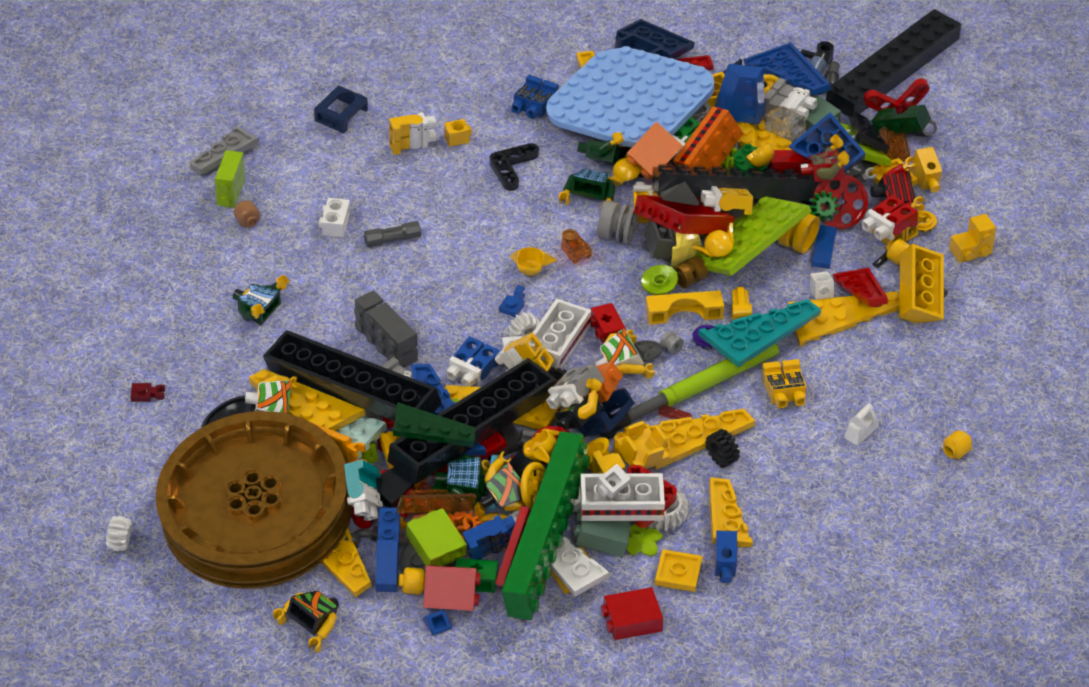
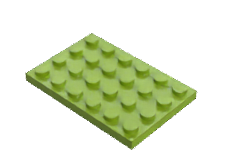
M763 197L752 207V215L744 214L734 220V245L732 251L727 256L711 258L701 252L696 256H699L705 262L704 265L708 271L732 276L811 213L812 210L809 205Z

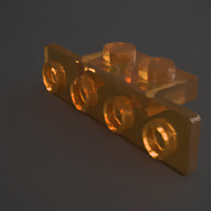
M447 489L410 490L409 495L400 496L396 511L397 513H426L437 511L441 508L445 512L471 511L476 495L475 493L449 494Z

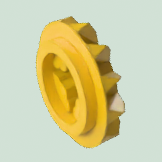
M917 210L918 220L921 222L919 223V231L924 233L927 230L932 231L937 224L935 215L929 211Z

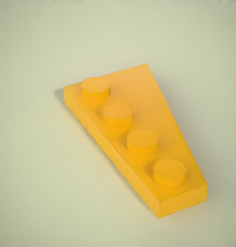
M714 477L709 479L711 543H715L716 531H737V546L752 547L753 541L748 535L746 523L743 522L742 511L736 503L737 497L730 479Z

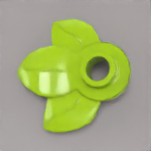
M633 524L630 526L626 549L633 556L639 552L647 556L656 555L658 549L656 541L661 540L663 535L654 528L645 529Z

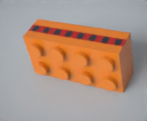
M712 107L673 162L676 166L686 165L687 168H694V166L699 165L705 166V169H712L713 166H720L744 133L729 110Z

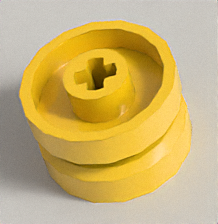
M809 213L778 238V243L788 248L792 246L794 251L805 254L816 239L820 227V218Z

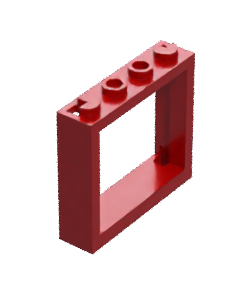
M637 195L634 209L635 214L680 234H709L716 230H722L727 233L729 223H734L735 218L725 212L714 211L712 207L704 206L701 202H699V206L662 200L660 196Z

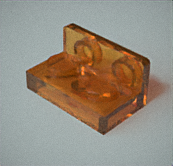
M885 126L879 129L880 137L885 140L884 144L886 143L890 146L888 152H884L886 156L891 160L899 158L901 161H905L907 157H910L905 133L895 135L893 131H889Z

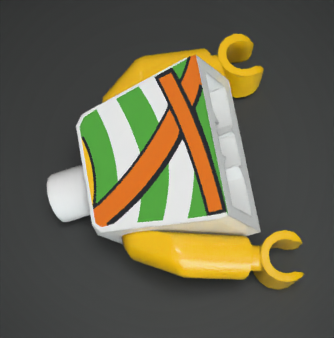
M622 329L618 333L610 334L604 344L600 346L604 357L595 362L596 366L612 361L622 374H643L646 378H652L655 375L653 364L648 363L645 367L643 366L644 362L634 346L637 335H633L631 329L627 331Z
M273 375L259 383L258 393L246 392L245 404H256V411L288 414L290 391L298 387L294 386L292 382L297 381V378L291 377L289 379L285 376Z

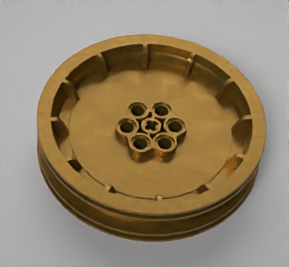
M254 411L239 413L221 418L200 428L181 442L171 453L160 472L157 482L156 507L170 551L181 565L194 575L213 584L230 588L252 589L274 586L309 572L323 562L339 545L350 523L352 506L347 502V498L350 496L347 492L344 468L346 463L341 450L335 441L317 425L303 418L281 412Z

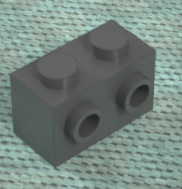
M649 220L644 235L652 258L670 259L672 247L676 246L672 230Z

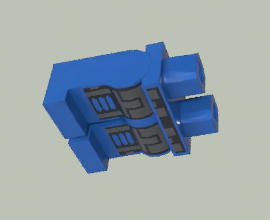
M529 74L524 85L514 94L512 112L518 114L524 111L532 119L537 116L542 117L544 112L547 111L546 105L549 98L559 89V84L547 80L543 81L542 78Z
M497 515L493 517L494 520L484 522L462 533L467 544L466 551L471 559L482 560L483 557L491 553H499L504 548L505 550L507 549L516 523L512 515L504 519Z

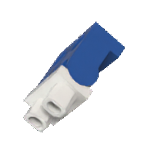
M469 336L454 356L449 359V367L446 371L447 379L454 381L459 376L462 378L461 384L463 386H473L474 384L479 386L488 373L499 365L495 361V357L500 350L488 344L484 345V342ZM472 344H475L477 347L475 349L472 348ZM488 351L492 352L493 355L489 356Z

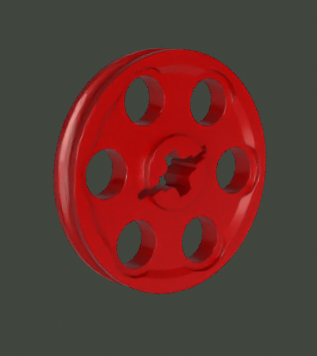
M844 174L845 180H838L839 187L837 189H831V181H821L814 192L819 195L821 191H825L826 195L828 192H832L831 198L837 197L840 199L842 196V199L845 200L844 204L842 203L840 207H835L834 210H839L837 215L833 214V220L822 222L827 226L837 227V229H847L856 225L864 217L868 207V195L865 187L858 179ZM854 182L857 189L851 193L847 187L849 183ZM860 199L863 205L860 209L856 210L853 203L855 200ZM826 203L821 204L820 207H823L822 209L826 210ZM848 213L851 216V220L849 223L844 224L842 216Z

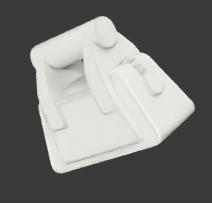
M871 404L864 406L850 419L843 438L857 446L879 426L877 416Z

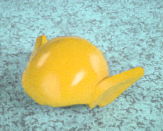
M627 158L618 160L612 168L613 177H608L616 186L636 179L640 174L641 170L637 166L633 167L626 160Z
M729 223L727 233L722 230L709 233L705 238V247L692 245V248L711 258L727 256L732 251L734 245L733 223Z
M534 247L522 248L510 255L513 262L517 264L520 273L526 276L538 275L543 267L556 262L554 257Z
M542 429L540 433H536L535 437L525 443L523 446L524 455L533 461L549 463L556 444L554 436L559 435L560 432Z

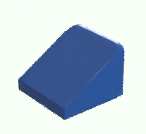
M445 609L423 618L432 636L452 629Z

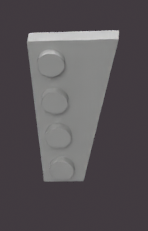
M236 125L232 128L233 132L223 135L219 143H213L209 151L202 152L192 160L190 167L200 175L206 174L220 166L226 150L245 152L258 145V138Z

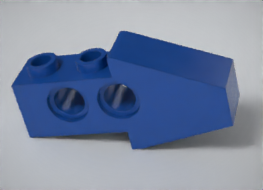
M379 507L376 592H397L401 527L400 508Z

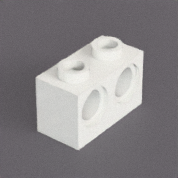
M328 198L327 204L323 205V217L319 219V228H322V235L344 237L350 216V200Z

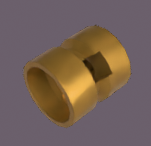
M695 256L687 260L686 263L683 262L675 266L673 269L678 275L677 284L682 288H687L695 282L707 278L708 270L704 265L705 262L699 256Z

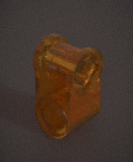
M566 229L562 232L561 249L573 264L578 263L580 259L592 256L590 246L580 237L577 231Z

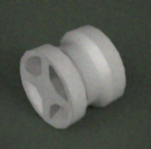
M668 331L661 338L660 345L662 348L668 349L670 354L675 355L682 349L684 340L681 337H676L673 331Z

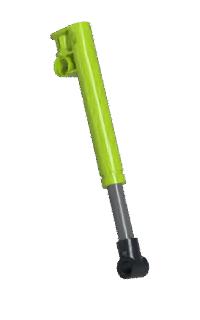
M777 343L740 367L725 359L660 390L658 396L631 408L612 431L601 433L599 436L611 439L616 435V432L630 426L631 422L662 407H672L779 354ZM606 413V414L608 415V417H609L610 420H611V419L615 416L616 413H614V414H608V413Z

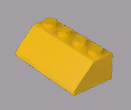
M911 244L900 253L899 318L913 323L942 321L944 319V254L915 244Z

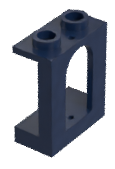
M338 85L314 108L315 121L344 134L348 130V121L360 109L368 111V98ZM337 98L349 104L340 114L328 109Z
M626 388L614 390L608 401L602 402L603 409L583 426L577 428L584 437L610 432L635 402ZM621 408L610 420L606 413L610 414L614 410Z

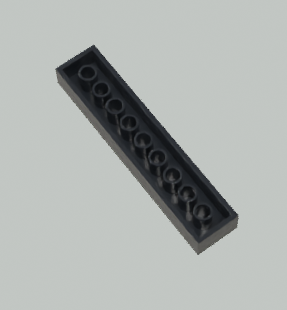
M933 9L830 86L831 90L826 93V101L846 116L849 115L851 110L861 114L869 108L866 106L863 98L867 91L876 90L886 95L959 40L961 23Z
M659 164L658 167H653L652 189L658 196H660V192L686 182L695 197H701L702 190L711 191V186H717L718 189H747L752 194L753 199L771 197L781 200L809 201L810 198H813L815 189L820 183L814 181L812 174L802 176L801 172H795L793 169H784V172H781L774 168H766V171H759V168L752 167L748 168V170H741L740 167H730V170L720 166L705 169V166L699 165L694 166V168H687L686 165H677L674 168L669 167L667 164ZM838 180L830 182L831 189L834 190L839 187Z
M288 330L263 355L269 371L289 379L296 377V382L393 421H395L397 402L432 414L442 404L438 391L434 386Z
M527 358L437 415L476 427L473 446L475 447L545 402L550 396L548 390L554 387L557 379ZM401 437L390 444L387 462L417 484L448 464L450 460L456 459L473 447Z

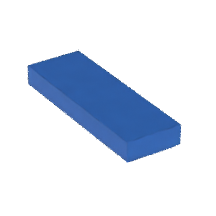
M820 225L814 247L812 267L830 269L837 227Z

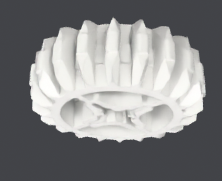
M677 489L676 501L664 512V521H654L649 528H656L658 531L663 529L665 532L670 528L674 531L676 526L680 527L682 522H685L689 512V503L685 494L680 492V489Z

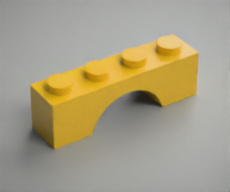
M721 290L646 296L645 311L648 325L668 323L669 318L673 314L682 311L694 312L704 320L723 319L724 303Z

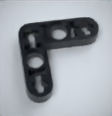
M528 143L497 151L490 155V166L504 189L508 191L518 189L519 177L511 165L536 159L539 156V147L534 143ZM502 170H507V171H509V172H507V173H502V172H500V171H502Z

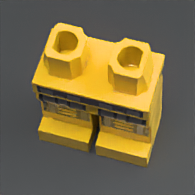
M799 359L782 361V364H780V361L762 363L761 377L771 404H776L777 408H785L788 402L794 401L795 405L804 406L807 386L802 377Z

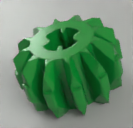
M821 191L820 195L814 193L815 199H809L813 203V205H809L813 209L810 214L816 215L822 222H826L827 217L833 220L832 213L838 214V211L834 210L835 207H840L839 204H834L838 198H831L832 192H828L827 195L825 191ZM821 203H826V210L822 209L823 207H820Z

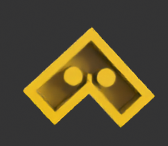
M987 214L971 217L967 232L951 236L949 249L959 263L971 261L979 257H986L993 252L997 227Z

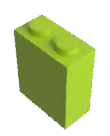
M226 150L215 177L218 206L234 208L236 206L246 179L243 152Z
M443 508L431 511L423 517L412 519L406 524V536L425 566H444L457 560V558L466 556L467 544Z

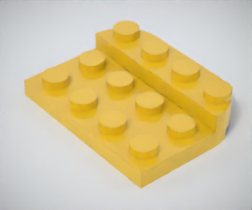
M765 113L760 124L736 122L744 133L738 141V149L743 148L745 144H751L753 147L758 148L760 146L765 147L766 143H769L774 150H792L788 148L792 144L789 119Z

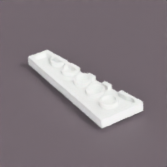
M515 511L509 515H512L515 522L517 520L519 511ZM562 537V544L557 548L556 561L551 563V569L575 597L610 578L609 572L594 559H589L584 555V551L579 547H574L566 537Z

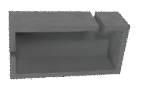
M374 290L356 298L354 308L356 322L354 324L357 331L362 332L366 336L367 341L373 343L378 352L384 354L388 360L393 357L399 360V365L403 368L418 361V349L416 348L418 346L417 333L386 302L383 303V299Z

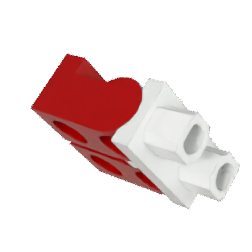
M891 195L873 209L867 211V218L862 221V229L866 232L873 229L874 236L881 241L887 238L891 241L907 227L914 228L918 225V211L910 205L904 204L896 196Z

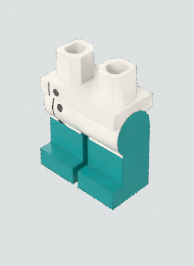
M364 460L344 464L347 492L350 496L347 498L348 504L354 507L356 516H364L366 521L378 519L377 509L379 507L383 508L376 485V478L381 477L380 469Z

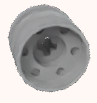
M606 200L599 217L598 238L611 240L616 233L617 242L621 243L623 239V243L630 244L638 226V215L634 213L635 206L629 208V205L625 204L620 212L619 203Z

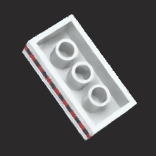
M556 298L533 331L534 335L543 345L541 348L545 347L554 359L551 367L562 369L590 328V309ZM533 341L529 342L530 346H535ZM542 355L540 359L546 361V358Z
M663 473L627 474L631 478L628 486L611 499L608 496L603 497L597 490L598 479L603 474H581V521H664Z

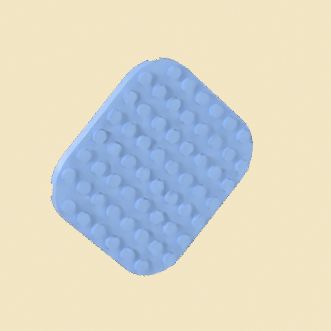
M624 46L598 52L597 55L592 57L549 98L546 110L549 120L560 128L604 141H612V134L620 132L624 140L618 145L632 148L656 121L673 136L712 96L715 88L714 78L702 66Z

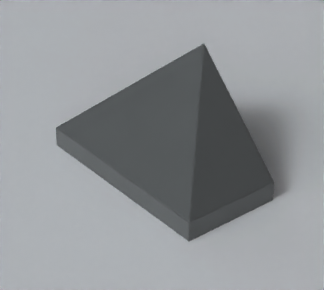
M686 182L660 192L662 200L699 206V201Z

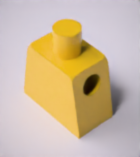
M933 147L918 149L913 160L917 167L911 170V172L918 178V185L922 190L930 189L932 193L938 192L941 189L939 182L942 169Z

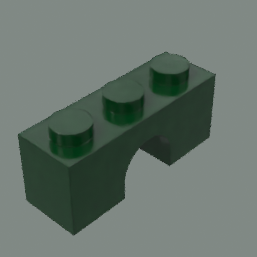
M925 105L910 106L901 114H898L895 108L880 109L871 122L874 129L879 132V135L921 132L928 125L931 117Z

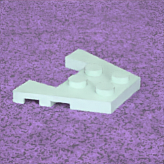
M363 416L335 432L351 437L352 443H364L367 451L370 448L369 444L372 441H377L380 433H384L387 430V426L384 421ZM358 451L359 457H356V460L362 457V451Z

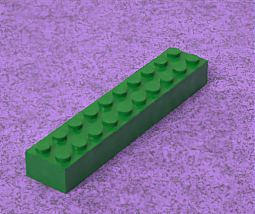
M561 431L559 433L502 588L508 617L532 620L534 613L538 612L540 596L544 595L546 579H549L551 575V563L556 561V551L562 544L563 531L567 530L568 517L572 515L574 500L578 499L581 474H585V469L589 468L590 456L587 455L588 445L585 443L583 434Z

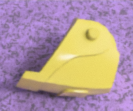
M673 231L676 246L672 247L671 267L686 262L699 253V251L692 248V245L702 246L698 234H680Z

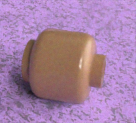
M251 201L239 202L233 211L240 226L245 228L254 226L260 219V212Z

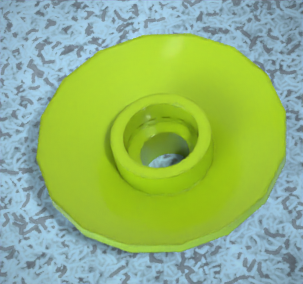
M668 265L652 266L642 275V287L652 295L667 294L678 283L677 272Z

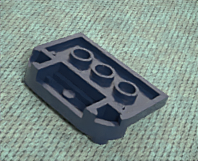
M642 19L619 29L616 32L615 49L628 46L632 49L643 50L673 59L692 50L695 42Z

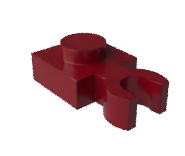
M132 383L131 402H151V398L163 400L165 399V385L160 384L152 387V383Z

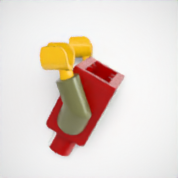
M837 134L833 135L830 139V142L833 144L831 147L828 146L823 153L810 155L809 164L800 165L802 176L812 174L815 182L845 180L843 166L849 163V155L846 151L839 154L838 150H835L843 146V141Z

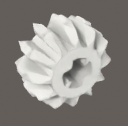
M522 312L520 316L516 315L514 320H510L511 325L508 326L510 337H523L532 333L540 323L538 318L530 312Z
M113 516L110 519L106 532V545L108 549H113V551H125L127 549L132 530V523L129 518Z

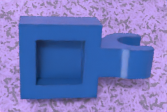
M517 285L513 296L507 295L499 306V312L516 317L524 307L523 298L525 294L523 291L525 287Z

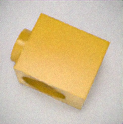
M465 119L444 123V137L449 147L470 143L472 130L470 125H467Z

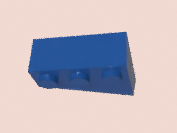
M728 64L715 107L729 110L736 122L760 124L765 115L763 67Z
M831 112L788 146V148L810 160V155L823 153L828 146L831 147L833 144L830 142V139L833 135L837 134L842 139L843 146L835 150H838L839 154L846 151L849 155V163L843 166L844 173L865 158L863 149Z

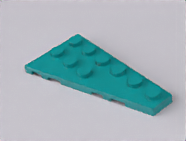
M806 299L788 304L783 309H770L769 313L762 315L756 313L738 318L730 324H717L709 330L703 328L699 330L698 335L734 365L740 367L821 314V309Z

